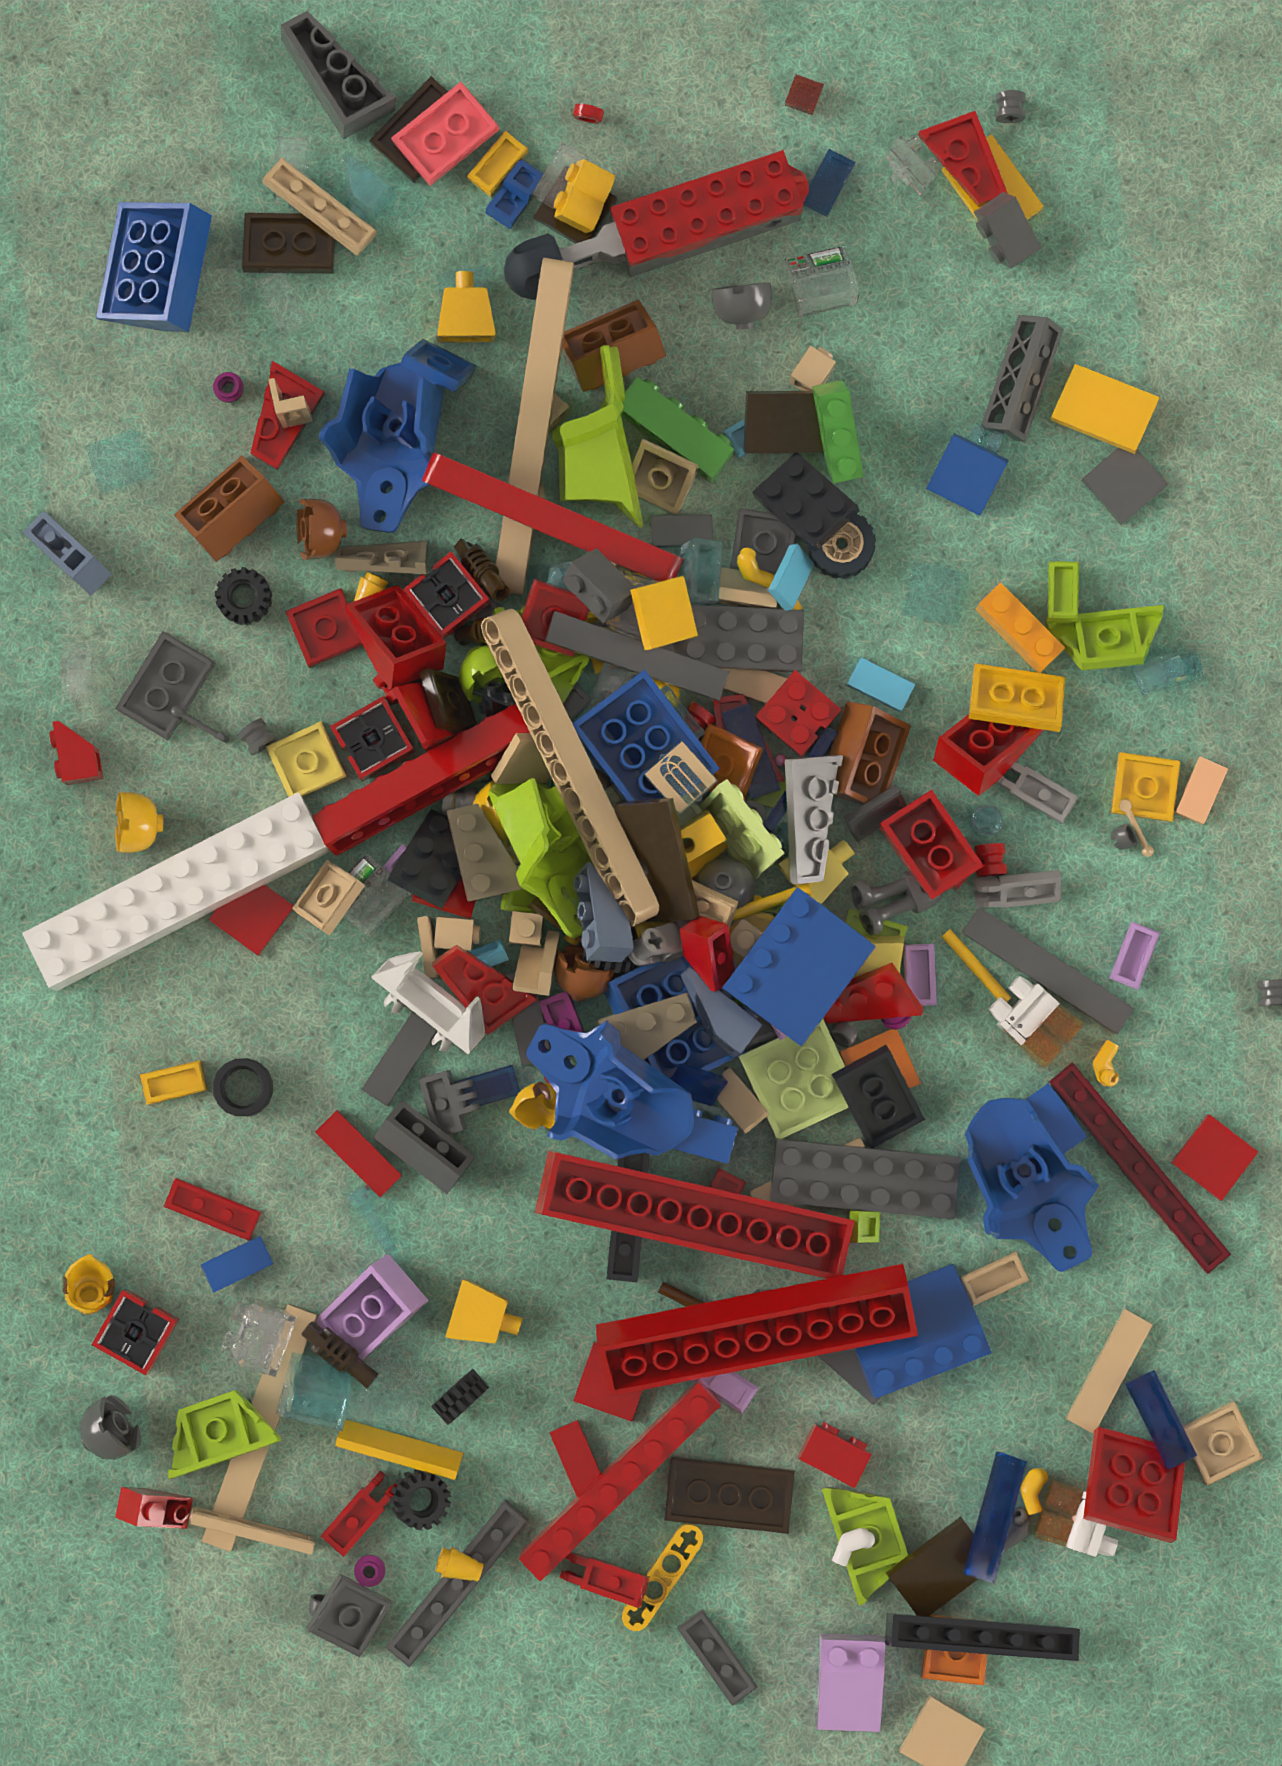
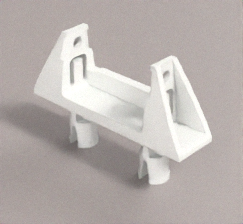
M421 951L389 958L371 977L390 992L384 1000V1007L393 1001L394 1005L391 1013H398L405 1004L438 1030L432 1038V1045L442 1040L439 1051H447L453 1042L465 1053L469 1054L485 1036L480 998L476 997L465 1008L462 1003L423 972L417 970L415 967L423 955Z

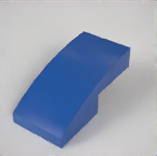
M520 159L504 179L503 187L488 204L485 213L511 229L541 186L546 175Z
M1049 1083L1025 1099L1030 1102L1064 1154L1087 1138L1079 1123Z
M261 1236L200 1266L214 1293L273 1265V1261Z

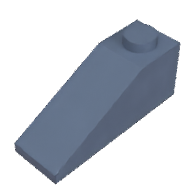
M45 511L23 532L90 596L112 575Z

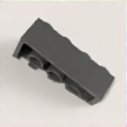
M308 11L281 24L282 42L343 140L395 111L396 97L389 90L386 91L378 83V79L370 71L367 72L348 50L345 51L335 41V37Z

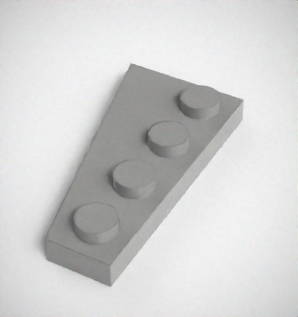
M843 755L785 759L790 880L793 884L824 880L829 848L827 832L829 825L833 823L834 812H831L833 794H837L839 781H836L838 766L842 765Z

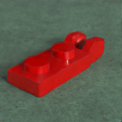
M381 1470L365 1488L362 1487L320 1536L343 1557L385 1510L384 1506L388 1503L390 1497L394 1496V1493L391 1492L392 1487H398L395 1483L391 1485L378 1502L370 1492L384 1480L385 1474Z
M570 1552L565 1559L569 1562L585 1566L586 1569L584 1576L569 1570H562L560 1574L561 1579L580 1585L581 1589L636 1608L642 1606L650 1576L574 1552Z

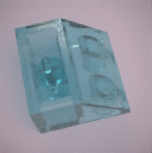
M292 1352L276 1414L284 1418L342 1431L350 1403L352 1376L346 1371L344 1374L342 1372L339 1373L337 1369L323 1359Z

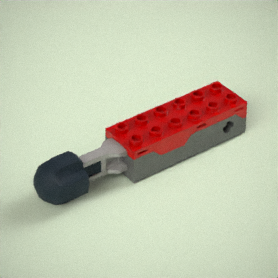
M784 150L612 206L610 207L611 223L603 225L595 238L559 249L554 236L548 233L526 240L514 247L507 256L504 265L505 280L510 289L520 297L536 300L543 258L574 262V269L598 261H604L612 265L625 262L629 277H633L800 221L803 204L809 193L808 181L803 171L788 164Z

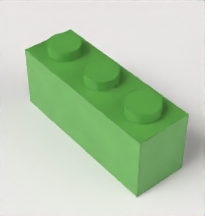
M843 380L812 386L828 475L834 483L864 477L848 387Z

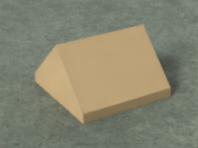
M644 439L640 443L632 464L638 497L678 515L698 474V465Z

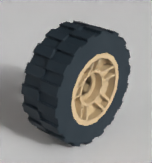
M856 514L816 552L808 546L809 557L813 560L814 566L821 570V573L832 576L831 578L835 579L838 577L847 579L849 576L858 575L860 571L865 570L875 552L876 537L873 534V527L871 524H868L867 519L863 515ZM840 538H843V541L848 544L845 549H839L836 546V542Z

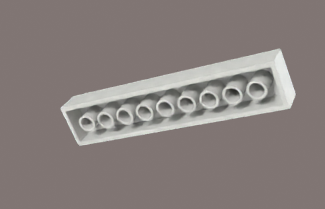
M298 792L22 934L48 988L58 991L196 921L230 901L264 884L266 885L331 851L325 846L304 798Z

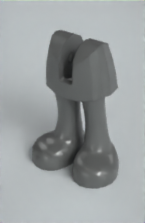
M910 871L903 872L901 879L878 887H870L865 880L861 879L854 881L851 885L852 899L857 909L885 898L904 894V898L859 913L860 922L870 936L880 934L883 929V922L888 918L910 910L914 913H921L943 899L941 894L931 900L925 891H921L920 884Z

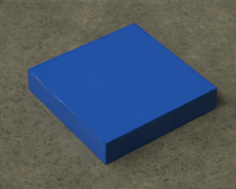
M422 339L407 351L400 363L401 366L453 392L458 390L472 377L477 366L425 339Z
M954 433L926 489L980 516L1009 460Z

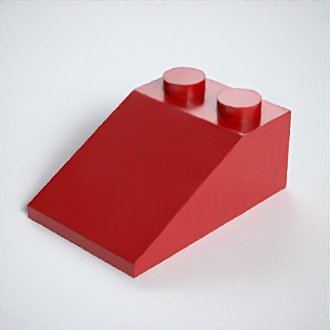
M398 585L345 604V610L375 670L391 690L396 686L405 685L420 679L419 672L426 668L437 671L444 669L447 643Z
M422 682L400 685L392 689L426 752L431 747L441 745L454 738L457 734L436 728Z
M968 714L939 736L933 761L977 796H980L1002 778L1043 730L968 719Z
M933 790L925 793L880 823V831L931 900L984 867Z

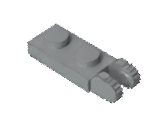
M1016 762L1009 769L1019 774L1015 784L1004 776L995 783L1010 791L1009 794L1060 824L1064 823L1078 799L1077 795L1031 768L1023 767Z
M1060 870L999 876V878L992 875L976 878L975 888L978 890V894L975 896L974 903L981 908L999 906L1000 908L1060 902L1062 879Z

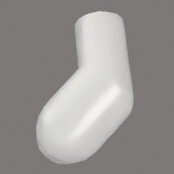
M857 1528L844 1533L840 1538L832 1561L842 1566H847L852 1551L861 1548L868 1549L873 1546L875 1541L874 1535L864 1528Z

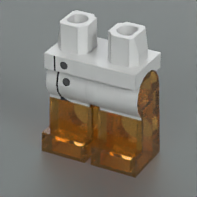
M1018 976L1008 989L1019 1000L1011 1007L1003 998L999 997L989 1007V1011L999 1021L996 1025L1040 1068H1045L1064 1048L1062 1045H1066L1085 1024L1058 1003L1038 983L1032 984L1023 977ZM1040 1026H1042L1055 1039L1050 1037Z
M1051 1478L1043 1505L1046 1508L1073 1517L1070 1518L1042 1508L1043 1511L1040 1512L1033 1533L1034 1537L1087 1553L1094 1557L1097 1556V1553L1114 1556L1118 1540L1104 1535L1106 1525L1083 1519L1086 1490Z

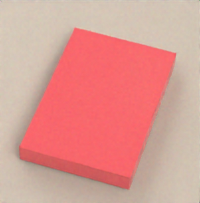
M459 82L391 137V139L423 179L431 186L497 133L500 128L465 85Z

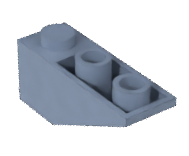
M587 862L578 874L575 875L573 881L574 891L577 892L579 903L577 914L579 920H581L583 930L582 946L586 950L587 960L622 962L634 949L630 920L592 863Z
M691 967L687 968L681 973V977L709 1038L732 1057L740 1055L762 1026L757 1021L758 1016L749 1008L738 1006L733 1002L734 997L723 988L717 992L711 991L695 970Z

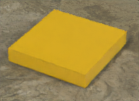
M684 576L630 590L644 650L658 648L698 636Z
M1122 752L1118 753L1111 814L1127 816L1119 808V803L1123 799H1128L1132 804L1131 811L1134 817L1172 822L1180 761Z

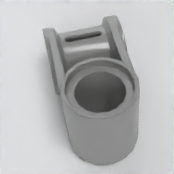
M671 922L645 930L641 938L633 940L634 949L628 954L629 959L638 966L670 962L684 956L680 929L677 923Z

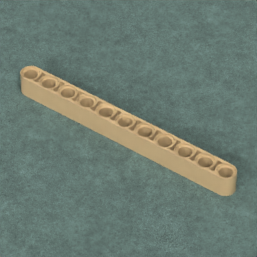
M543 258L508 483L536 496L540 495L574 272V262ZM503 516L496 566L499 569V577L510 589V593L524 595L534 529Z
M508 609L485 618L481 624L483 636L598 874L630 920V927L656 916L659 911L657 898L522 618L514 609Z

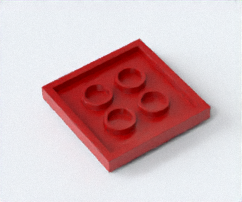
M1097 1427L1094 1430L1083 1519L1173 1543L1177 1539L1186 1451Z

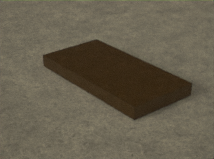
M673 798L616 803L614 810L659 904L658 914L644 922L696 919L699 916V911Z
M671 1457L664 1520L789 1534L795 1470Z

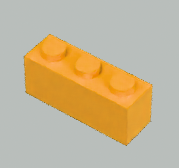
M1001 582L975 609L1037 673H1041L1065 649L1050 631Z

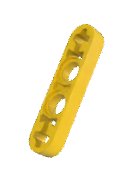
M682 1524L646 1574L650 1576L649 1582L657 1581L662 1585L663 1592L657 1598H650L645 1593L643 1600L650 1605H654V1607L649 1610L645 1606L641 1613L644 1620L642 1622L637 1620L634 1624L631 1623V1616L628 1611L630 1609L636 1611L638 1608L628 1604L624 1606L622 1621L628 1629L640 1631L649 1624L703 1543V1533L696 1524ZM691 1530H694L697 1542L695 1544L691 1542L687 1544L684 1552L690 1554L685 1558L680 1551L671 1547L674 1543L678 1547L681 1546L684 1541L681 1535L683 1531L689 1533ZM668 1555L677 1556L681 1562L679 1569L675 1572H668L663 1568V1559Z

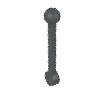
M176 705L171 708L173 717H181L222 742L227 743L229 739L227 736L186 714L180 706Z

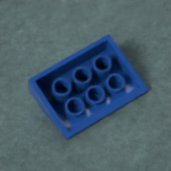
M119 202L96 319L160 331L189 332L212 215L191 203Z
M645 669L572 723L587 755L623 802L666 798L645 774L660 760L663 759L661 763L667 762L669 756L664 757L681 742L688 747L711 775L720 769ZM675 755L669 760V762L677 765L682 761L680 757ZM685 762L679 764L681 770L696 787L702 783ZM667 763L660 767L663 777L666 773H669ZM670 763L668 764L669 769L671 771V769L675 767V765ZM678 768L672 770L673 775L688 792L695 788ZM671 774L665 776V780L681 798L688 794Z
M797 887L722 988L802 1047L876 946Z
M684 956L670 962L640 966L608 982V989L604 995L614 1015L688 993L681 973L687 968L691 967L693 969V967ZM690 995L689 998L697 1023L644 1060L679 1086L736 1058L732 1057L709 1038Z
M954 1264L907 1281L918 1336L854 1348L870 1393L875 1399L992 1353Z

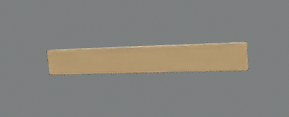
M287 1304L251 1403L275 1431L308 1340L301 1333L310 1322L313 1321L315 1323L318 1315L291 1304ZM270 1446L231 1459L212 1511L244 1519ZM206 1528L202 1542L231 1552L237 1536Z

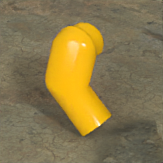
M749 547L743 548L737 556V565L742 577L749 582L769 588L774 574L759 569L755 558L756 552Z
M1109 1040L1105 1041L1093 1060V1068L1096 1078L1101 1085L1113 1087L1118 1083L1119 1075L1115 1073L1111 1061L1120 1047Z
M1043 1468L1031 1469L1020 1485V1492L1028 1515L1043 1511L1038 1497L1039 1492L1048 1481V1474Z

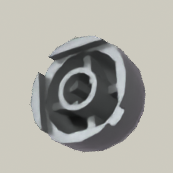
M770 282L711 289L712 303L716 314L725 323L736 324V330L754 328V322L764 319L772 305Z
M730 857L715 858L707 862L698 872L695 882L738 901L736 909L745 906L755 899V879L749 868L737 859Z
M110 1395L106 1398L104 1396L85 1410L80 1421L81 1442L84 1448L101 1459H119L134 1451L140 1445L141 1435L139 1426L137 1424L132 1428L126 1417V1414L132 1413L121 1399L115 1395Z

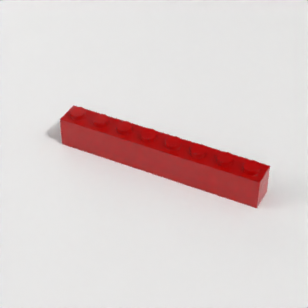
M517 704L508 706L505 710L484 718L481 723L468 730L460 731L454 738L441 745L431 747L425 754L416 759L404 762L396 770L377 777L374 782L361 789L351 791L347 797L334 804L324 806L321 811L312 815L325 846L335 856H338L495 770L515 734L530 733Z
M700 1379L696 1380L597 1479L520 1552L518 1559L541 1582L721 1406V1401Z

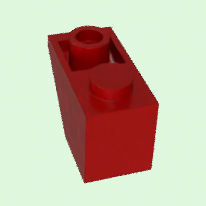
M53 721L54 730H51L49 735L52 748H57L58 760L54 761L57 778H61L62 782L66 785L104 779L99 749L60 721Z
M121 1487L115 1518L141 1527L187 1529L193 1498L147 1488Z

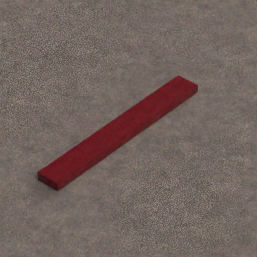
M1073 1062L1048 1081L1206 1274H1209L1231 1255Z

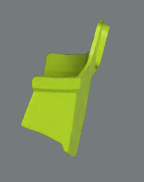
M603 345L600 347L605 396L599 410L587 416L565 422L561 426L554 428L551 433L558 450L559 501L614 503L629 520L639 528H642L643 522L634 472L621 419V413L624 409L622 402H625V391L619 351L617 346L609 347V345Z
M531 778L524 783H494L488 794L521 863L516 872L520 887L537 896L544 903L567 936L571 938L581 936L583 933L582 923L577 914L579 903L577 892L574 891L573 881L575 875L578 874L587 862L592 863L593 866L594 864L557 787L549 788L543 783H536L535 778Z

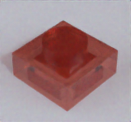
M795 74L785 106L813 116L824 84Z

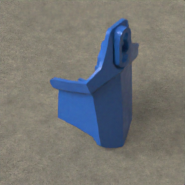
M400 363L380 369L375 376L349 368L337 418L327 422L319 434L320 441L329 450L336 465L356 481L359 496L360 525L367 530L387 533L397 531L417 493L430 486L421 480L434 452L445 388L401 366ZM393 486L392 491L386 494L387 488ZM386 513L385 520L380 523L381 516Z
M608 1020L588 1033L568 1030L547 1023L540 1025L527 1049L526 1055L556 1091L555 1123L547 1134L549 1138L562 1141L574 1136L617 1160L640 1153L654 1156L660 1155L676 1147L693 1132L694 1108L691 1093L621 1045L619 1031ZM545 1040L550 1042V1050L546 1049L544 1045ZM572 1055L576 1058V1066L571 1064L570 1059L567 1058L568 1056Z
M998 1098L987 1101L973 1117L965 1133L968 1142L967 1161L988 1206L983 1216L986 1234L992 1235L996 1239H1024L1039 1251L1059 1272H1064L1088 1260L1092 1256V1247L1087 1231L1085 1206L1098 1188V1183L1082 1166L1070 1164L1028 1100ZM1053 1218L1061 1221L1058 1231L1052 1229L1049 1225V1221ZM1073 1246L1076 1249V1254L1068 1257L1064 1253L1065 1247Z

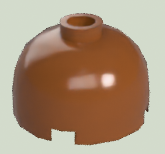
M301 499L299 503L304 505V508L297 509L296 532L297 543L299 544L301 540L304 542L305 552H300V556L303 560H316L334 554L341 544V539L347 536L346 520L341 519L339 511L332 503L326 500Z
M582 945L565 946L564 952H561L560 949L557 951L554 968L557 984L564 992L570 995V998L576 1001H586L587 999L603 995L608 989V982L615 978L616 973L614 970L605 971L603 967L599 969L594 967L595 963L589 964L587 960L583 959L584 947Z

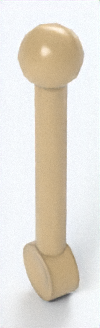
M1128 799L1121 800L1119 808L1126 813L1143 847V856L1151 857L1154 849L1146 842L1131 811V802Z

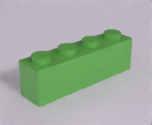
M637 376L625 391V402H622L624 409L621 416L664 449L697 464L698 474L712 484L733 457L734 448L731 447L733 443L723 434L718 433L715 435L708 430V424L699 416L693 415L691 417L684 412V406L678 400L671 396L667 399L660 394V388L654 382L647 378L643 381Z

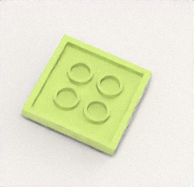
M726 779L710 793L699 808L702 811L707 809L726 838L724 842L728 845V853L733 859H737L747 866L756 880L784 854L781 849L782 845L779 839L774 834H769L762 825L763 821L758 812L750 809L744 802L740 789L734 784L731 785Z
M823 1019L802 1047L789 1037L783 1040L777 1038L738 1056L759 1102L769 1113L766 1118L775 1137L778 1139H783L849 1108L831 1075L844 1068L845 1065Z

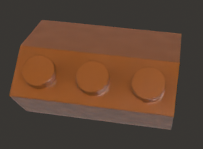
M639 299L564 332L562 350L583 393L588 390L598 389L604 384L600 347L603 345H609V347L617 346L622 377L643 366L653 365L659 359L666 357L657 327Z
M240 456L177 511L174 516L217 562L222 557L227 556L243 538L251 535L256 527L267 517L274 515L285 501L266 478L243 456Z
M847 701L829 756L843 755L842 765L838 766L836 781H839L837 794L833 795L864 805L891 787L911 725L875 706Z

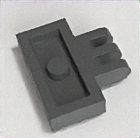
M451 1070L419 1079L430 1122L447 1135L466 1130L467 1127L463 1114L481 1109L479 1103L467 1105L466 1100L477 1097L476 1091L464 1094L463 1088H470L474 1085L473 1080L454 1084Z

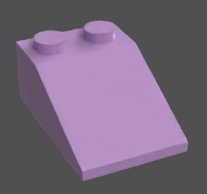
M387 1254L371 1264L315 1321L324 1330L326 1327H329L339 1337L343 1338L344 1341L358 1350L357 1353L359 1355L357 1357L363 1361L429 1300L393 1258Z
M820 1633L817 1730L880 1732L885 1669V1640L883 1636Z

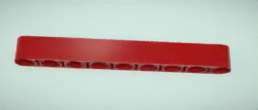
M435 452L432 453L421 480L587 552L597 548L610 562L657 582L677 577L684 561L683 558Z

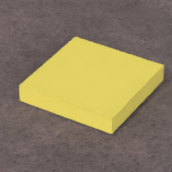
M322 721L266 746L288 797L298 792L302 797H305L347 778Z

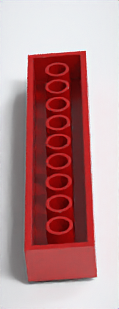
M548 1151L534 1212L549 1217L826 1279L843 1276L854 1220L552 1151Z
M903 1264L596 1324L597 1349L610 1396L918 1336Z

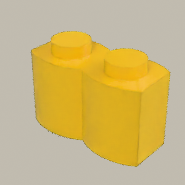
M585 159L578 161L576 164L572 163L565 176V180L568 181L566 190L564 192L560 191L555 199L553 207L556 208L554 217L584 233L593 231L616 175Z

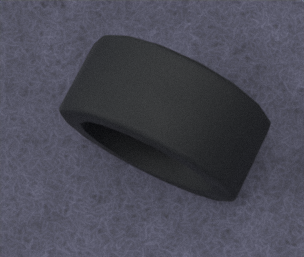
M248 1058L234 1059L225 1063L217 1071L213 1080V1095L217 1104L226 1113L234 1116H252L261 1112L269 1104L273 1095V1080L269 1071L261 1063ZM239 1069H247L254 1072L261 1082L259 1097L254 1103L247 1106L234 1104L228 1099L225 1092L227 1078Z

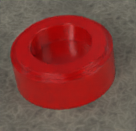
M575 104L573 111L575 119L593 124L602 122L603 109L588 104Z

